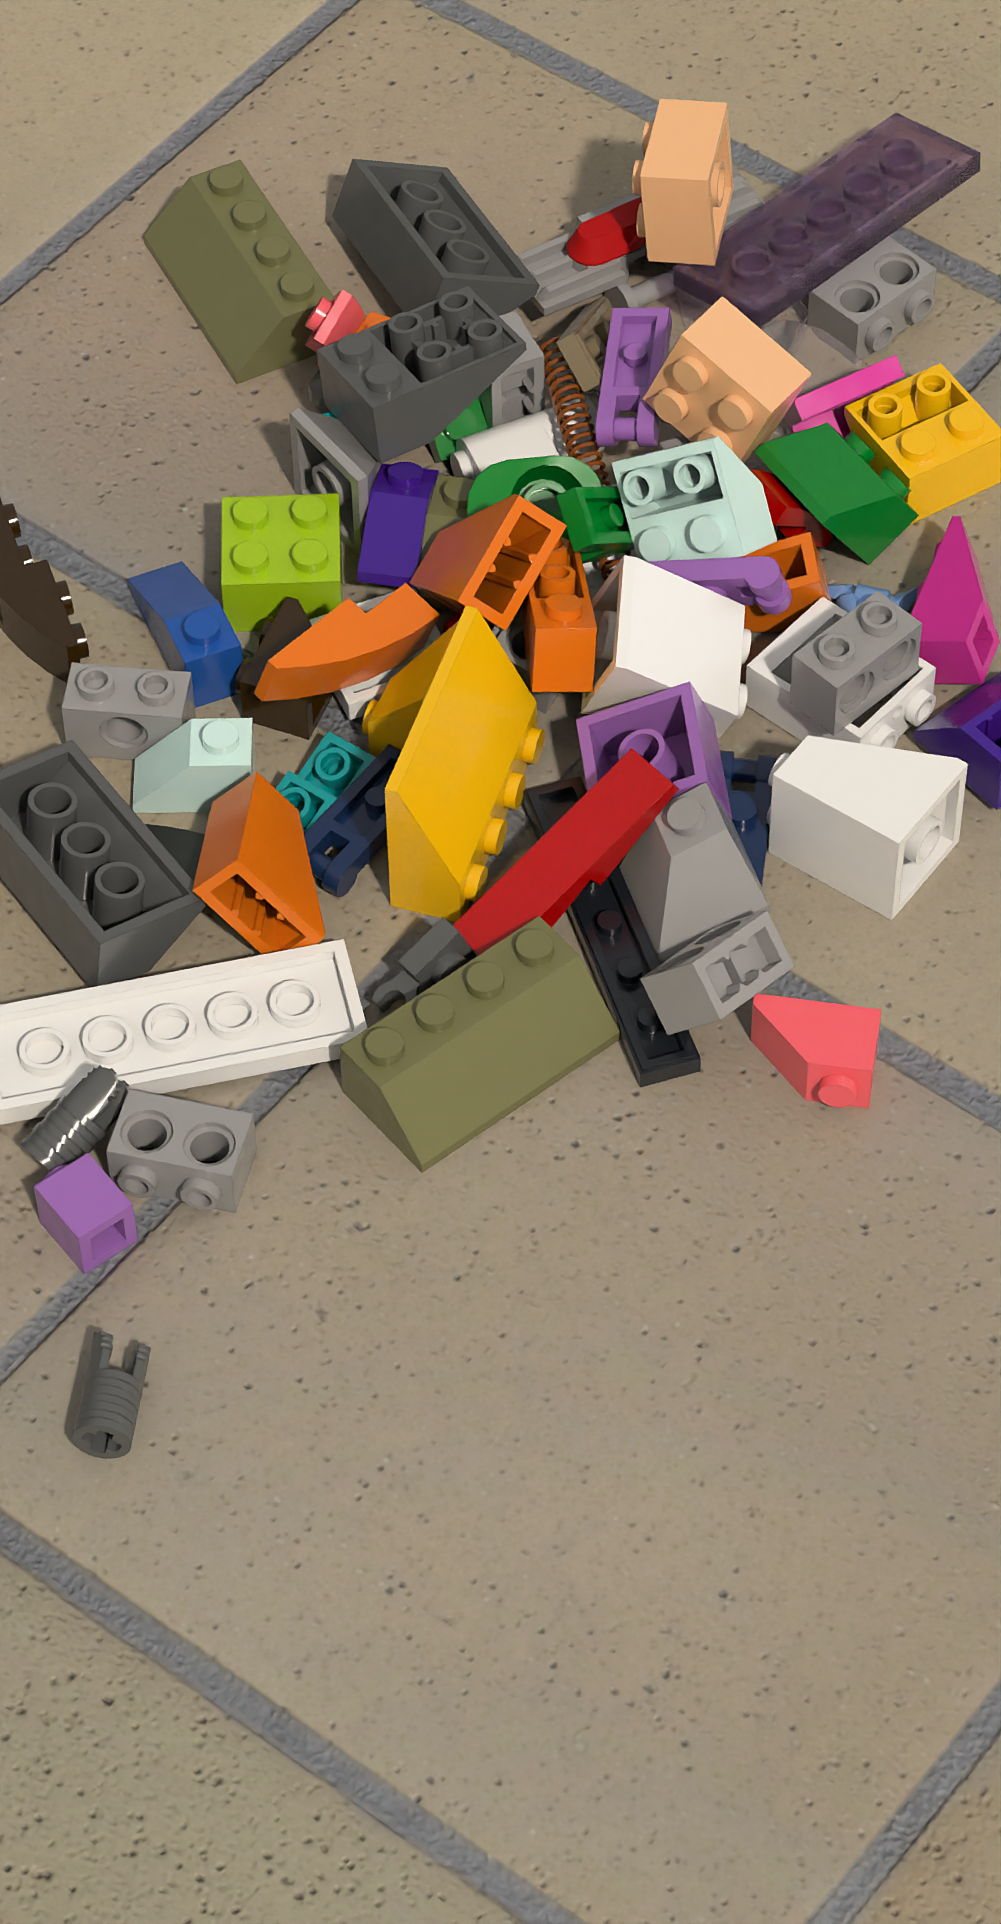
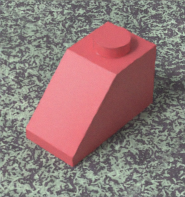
M757 993L753 998L751 1042L805 1100L823 1102L832 1107L854 1106L869 1108L882 1009Z

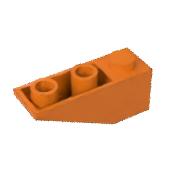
M560 537L522 603L526 664L532 692H593L597 635L596 621L580 552L573 551L571 542L568 539Z

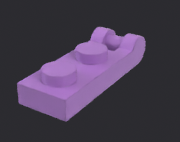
M670 307L612 308L596 416V442L598 447H616L618 441H637L639 447H657L659 441V416L642 399L668 358L672 329ZM620 411H638L637 417H619Z
M768 556L648 561L650 564L742 605H758L766 614L775 615L782 613L789 607L792 601V592L788 583L783 578V573L778 563Z

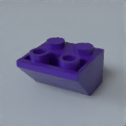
M1000 672L914 730L913 739L931 754L954 757L968 764L966 784L996 810L1001 808Z

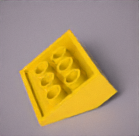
M465 606L385 787L390 905L440 919L444 917L452 922H457L466 913L470 901L477 902L482 897L488 876V868L485 866L490 854L498 856L502 850L507 832V820H505L509 808L514 810L519 808L523 799V791L526 787V775L524 772L528 763L533 765L538 763L545 740V730L537 728V702L482 614L475 607Z

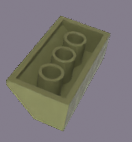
M239 159L189 177L143 235L144 244L234 382L239 384L317 355L315 351L305 346L313 332L305 327V324L321 297L323 296L331 301L333 295L242 161Z
M538 916L341 1045L339 1048L342 1091L423 1173L620 1040V1031L581 956Z

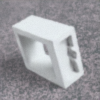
M823 596L747 665L746 685L748 696L746 706L801 741L809 735L894 748L898 738L912 725L920 726L926 721L936 703V696L933 694L936 667L919 657L918 671L891 691L889 694L893 697L860 728L850 723L833 736L790 703L793 654L848 613Z

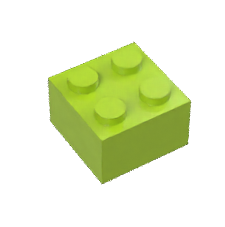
M339 493L222 497L221 590L223 610L234 632L261 631L268 617H276L287 596L299 600L309 620L328 614L343 602Z

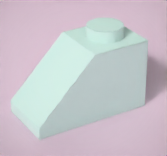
M252 718L190 719L136 757L134 765L133 811L135 813L210 812L213 801L256 772Z

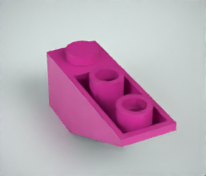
M952 516L943 539L936 544L933 563L925 582H922L918 587L916 603L911 613L914 618L922 623L919 657L936 667L934 684H983L1000 643L979 563L961 516Z

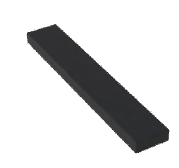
M581 776L523 791V806L537 840L587 793ZM617 865L602 885L590 880L567 908V913L603 1000L620 1031V1041L640 1087L700 1072L701 1058L689 1030L667 1035L640 978L659 966L660 962L619 865Z

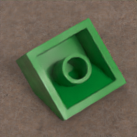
M825 423L764 442L754 451L814 517L868 565L919 516L904 500L911 490L887 466L880 473L873 468L870 462L877 454L853 430L844 438L829 423Z

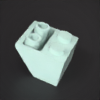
M719 436L611 463L637 558L648 562L741 557L777 542L762 483Z

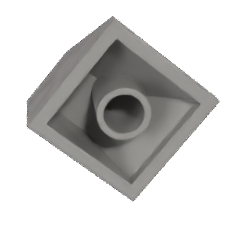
M297 408L289 412L296 495L339 493L342 541L360 558L370 492L382 464L372 456L339 419Z
M707 782L670 800L628 851L619 866L660 964L715 926L766 910L768 913L773 912L731 817Z

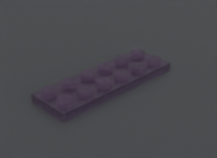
M894 113L723 232L715 266L683 263L674 266V287L711 306L723 296L755 325L761 328L980 171V152L899 113Z

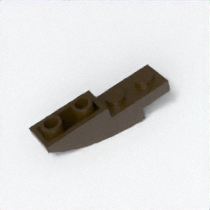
M0 498V628L27 657L48 673L67 683L71 663H80V659L89 657L84 629L80 622L71 624L68 616L74 614V609L66 581L55 582L48 560L33 563L27 544L17 546L15 538L21 537V530L13 503L3 505Z

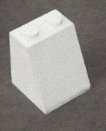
M624 555L591 601L597 626L593 692H583L581 713L593 714L690 681L712 715L717 738H720L735 719H741L747 703V685L740 683L741 665L746 662L751 646V631L744 628L745 605L637 557Z
M808 735L792 754L787 752L782 754L770 772L768 783L772 786L771 806L766 817V823L770 825L768 852L884 917L893 920L959 842L968 764L954 757Z

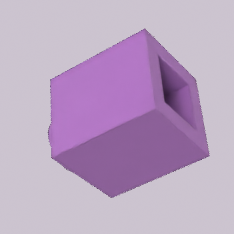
M89 1153L69 1165L65 1164L54 1168L45 1176L43 1181L34 1186L40 1223L83 1274H86L138 1241L133 1204Z

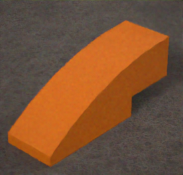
M404 583L367 613L348 597L267 661L254 694L261 701L299 699L334 692L367 681L396 667L424 648L440 614L407 583Z

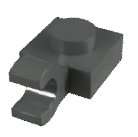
M442 917L398 961L403 969L393 979L380 985L374 992L372 1000L383 1013L398 1000H406L405 1003H407L473 960L476 954L461 933Z

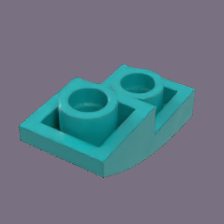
M327 731L299 774L296 775L289 770L276 787V790L299 810L304 834L376 757Z

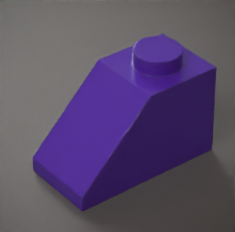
M411 462L382 463L370 492L357 570L358 582L397 587L407 583L412 589L416 588L409 582L421 562L426 515L439 470L424 469L418 464Z

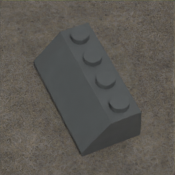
M352 159L332 217L403 312L415 309L441 298L448 292L457 291L467 286L498 316L513 311L537 294L540 286L447 167Z
M73 740L0 770L1 879L90 987L127 981L150 971L206 906V903L192 891L194 881Z

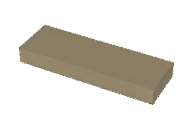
M605 296L587 304L556 341L584 393L600 385L602 382L613 308L609 299L605 298Z

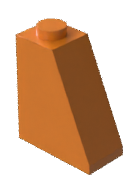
M513 494L439 531L409 583L459 614L463 613L465 606L478 608L487 624L506 631L567 525L520 495Z
M256 771L212 802L192 891L261 954L315 945L324 939L325 928L299 810Z

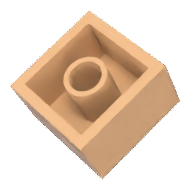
M660 99L654 122L646 121L642 142L644 160H636L633 168V194L641 195L642 203L639 204L637 212V236L646 238L648 261L715 266L734 189L728 105L726 102Z
M722 296L681 334L642 400L652 407L662 420L670 423L691 442L719 436L744 463L762 443L771 437L812 373Z

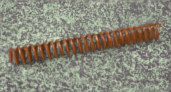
M560 337L551 338L544 342L540 349L545 353L546 384L549 387V394L552 397L551 402L554 406L557 422L560 425L559 431L563 435L562 441L565 444V451L569 457H576L579 461L585 457L596 455L597 458L595 460L588 461L585 464L589 466L600 465V468L594 470L597 475H603L601 478L602 484L611 486V483L606 481L609 474L603 471L606 464L601 461L602 453L598 452L600 447L595 442L596 433L592 432L595 426L589 423L592 416L587 413L589 407L584 404L586 397L581 394L583 390L578 385L579 383L573 372L561 377H553L558 372L569 370L570 367L567 364L551 368L553 364L565 361L563 355L556 358H548L551 354L561 352L559 347L545 349V347L556 342ZM575 379V382L563 387L556 386L560 382ZM573 388L578 389L576 393H572L566 396H558L560 393L564 391H568ZM575 398L581 399L578 403H573L566 406L561 405L565 401H569ZM579 407L583 408V411L574 413L572 415H564L569 410L577 409ZM586 417V420L583 422L567 424L571 420ZM589 427L587 431L580 432L578 434H569L575 429ZM586 436L592 437L591 440L577 444L573 443L575 440L579 438H583ZM594 446V449L591 451L575 453L581 448ZM631 551L624 552L625 555H631ZM609 557L598 560V567L602 571L601 577L604 581L608 578L607 573L611 574L614 570L610 568L619 563L621 558L607 560Z

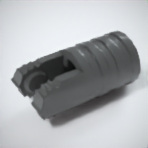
M101 1065L96 1069L93 1068L92 1072H88V1076L82 1078L66 1097L64 1095L61 1097L58 1104L48 1111L45 1115L46 1117L36 1124L33 1131L28 1136H25L20 1144L49 1171L61 1165L71 1164L85 1154L90 1153L97 1142L107 1135L105 1132L119 1117L129 1084L125 1080H118L117 1072L112 1068L108 1069Z
M100 1331L99 1333L94 1332L71 1439L80 1451L88 1455L112 1459L125 1456L131 1450L151 1347L140 1343L135 1345L127 1358L125 1372L107 1369L113 1350V1335Z

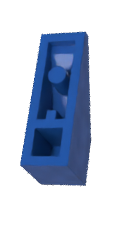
M181 561L128 578V587L169 670L191 672L195 708L237 695L238 693L235 692V681L238 670L243 662L241 644L220 603L189 568Z

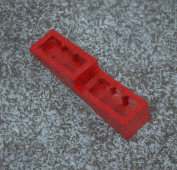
M631 748L453 926L478 955L538 916L552 928L590 880L602 885L680 788L642 755Z

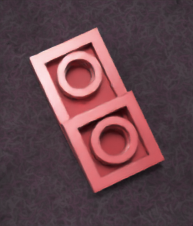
M342 289L333 296L331 301L323 296L321 297L305 324V327L313 331L305 346L317 353L318 349L337 342L344 336L354 334L365 320V314L357 300L350 293Z

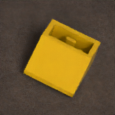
M941 363L845 406L844 416L850 431L853 430L877 454L870 462L873 468L880 473L887 466L911 490L904 500L919 515L911 524L1001 482V428Z

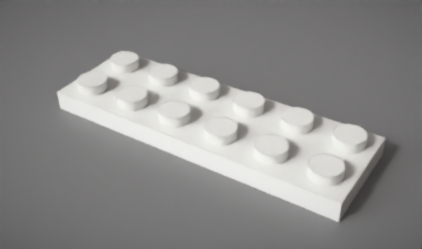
M344 939L1 1004L0 1125L44 1117L50 1109H53L58 1104L63 1095L66 1097L82 1078L88 1076V1072H92L93 1068L96 1069L99 1065L108 1069L112 1068L117 1072L118 1080H125L129 1084V1089L162 1094L340 1059L339 1047L367 1029Z

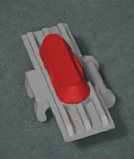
M733 166L734 189L721 241L773 218V210ZM633 193L578 216L574 231L517 255L540 285L537 294L530 300L544 316L604 291L605 298L609 299L613 308H640L695 283L700 286L712 283L715 280V271L712 265L661 262L670 270L630 287L628 285L629 264L647 255L646 238L638 237L636 229L639 204L642 203V197Z

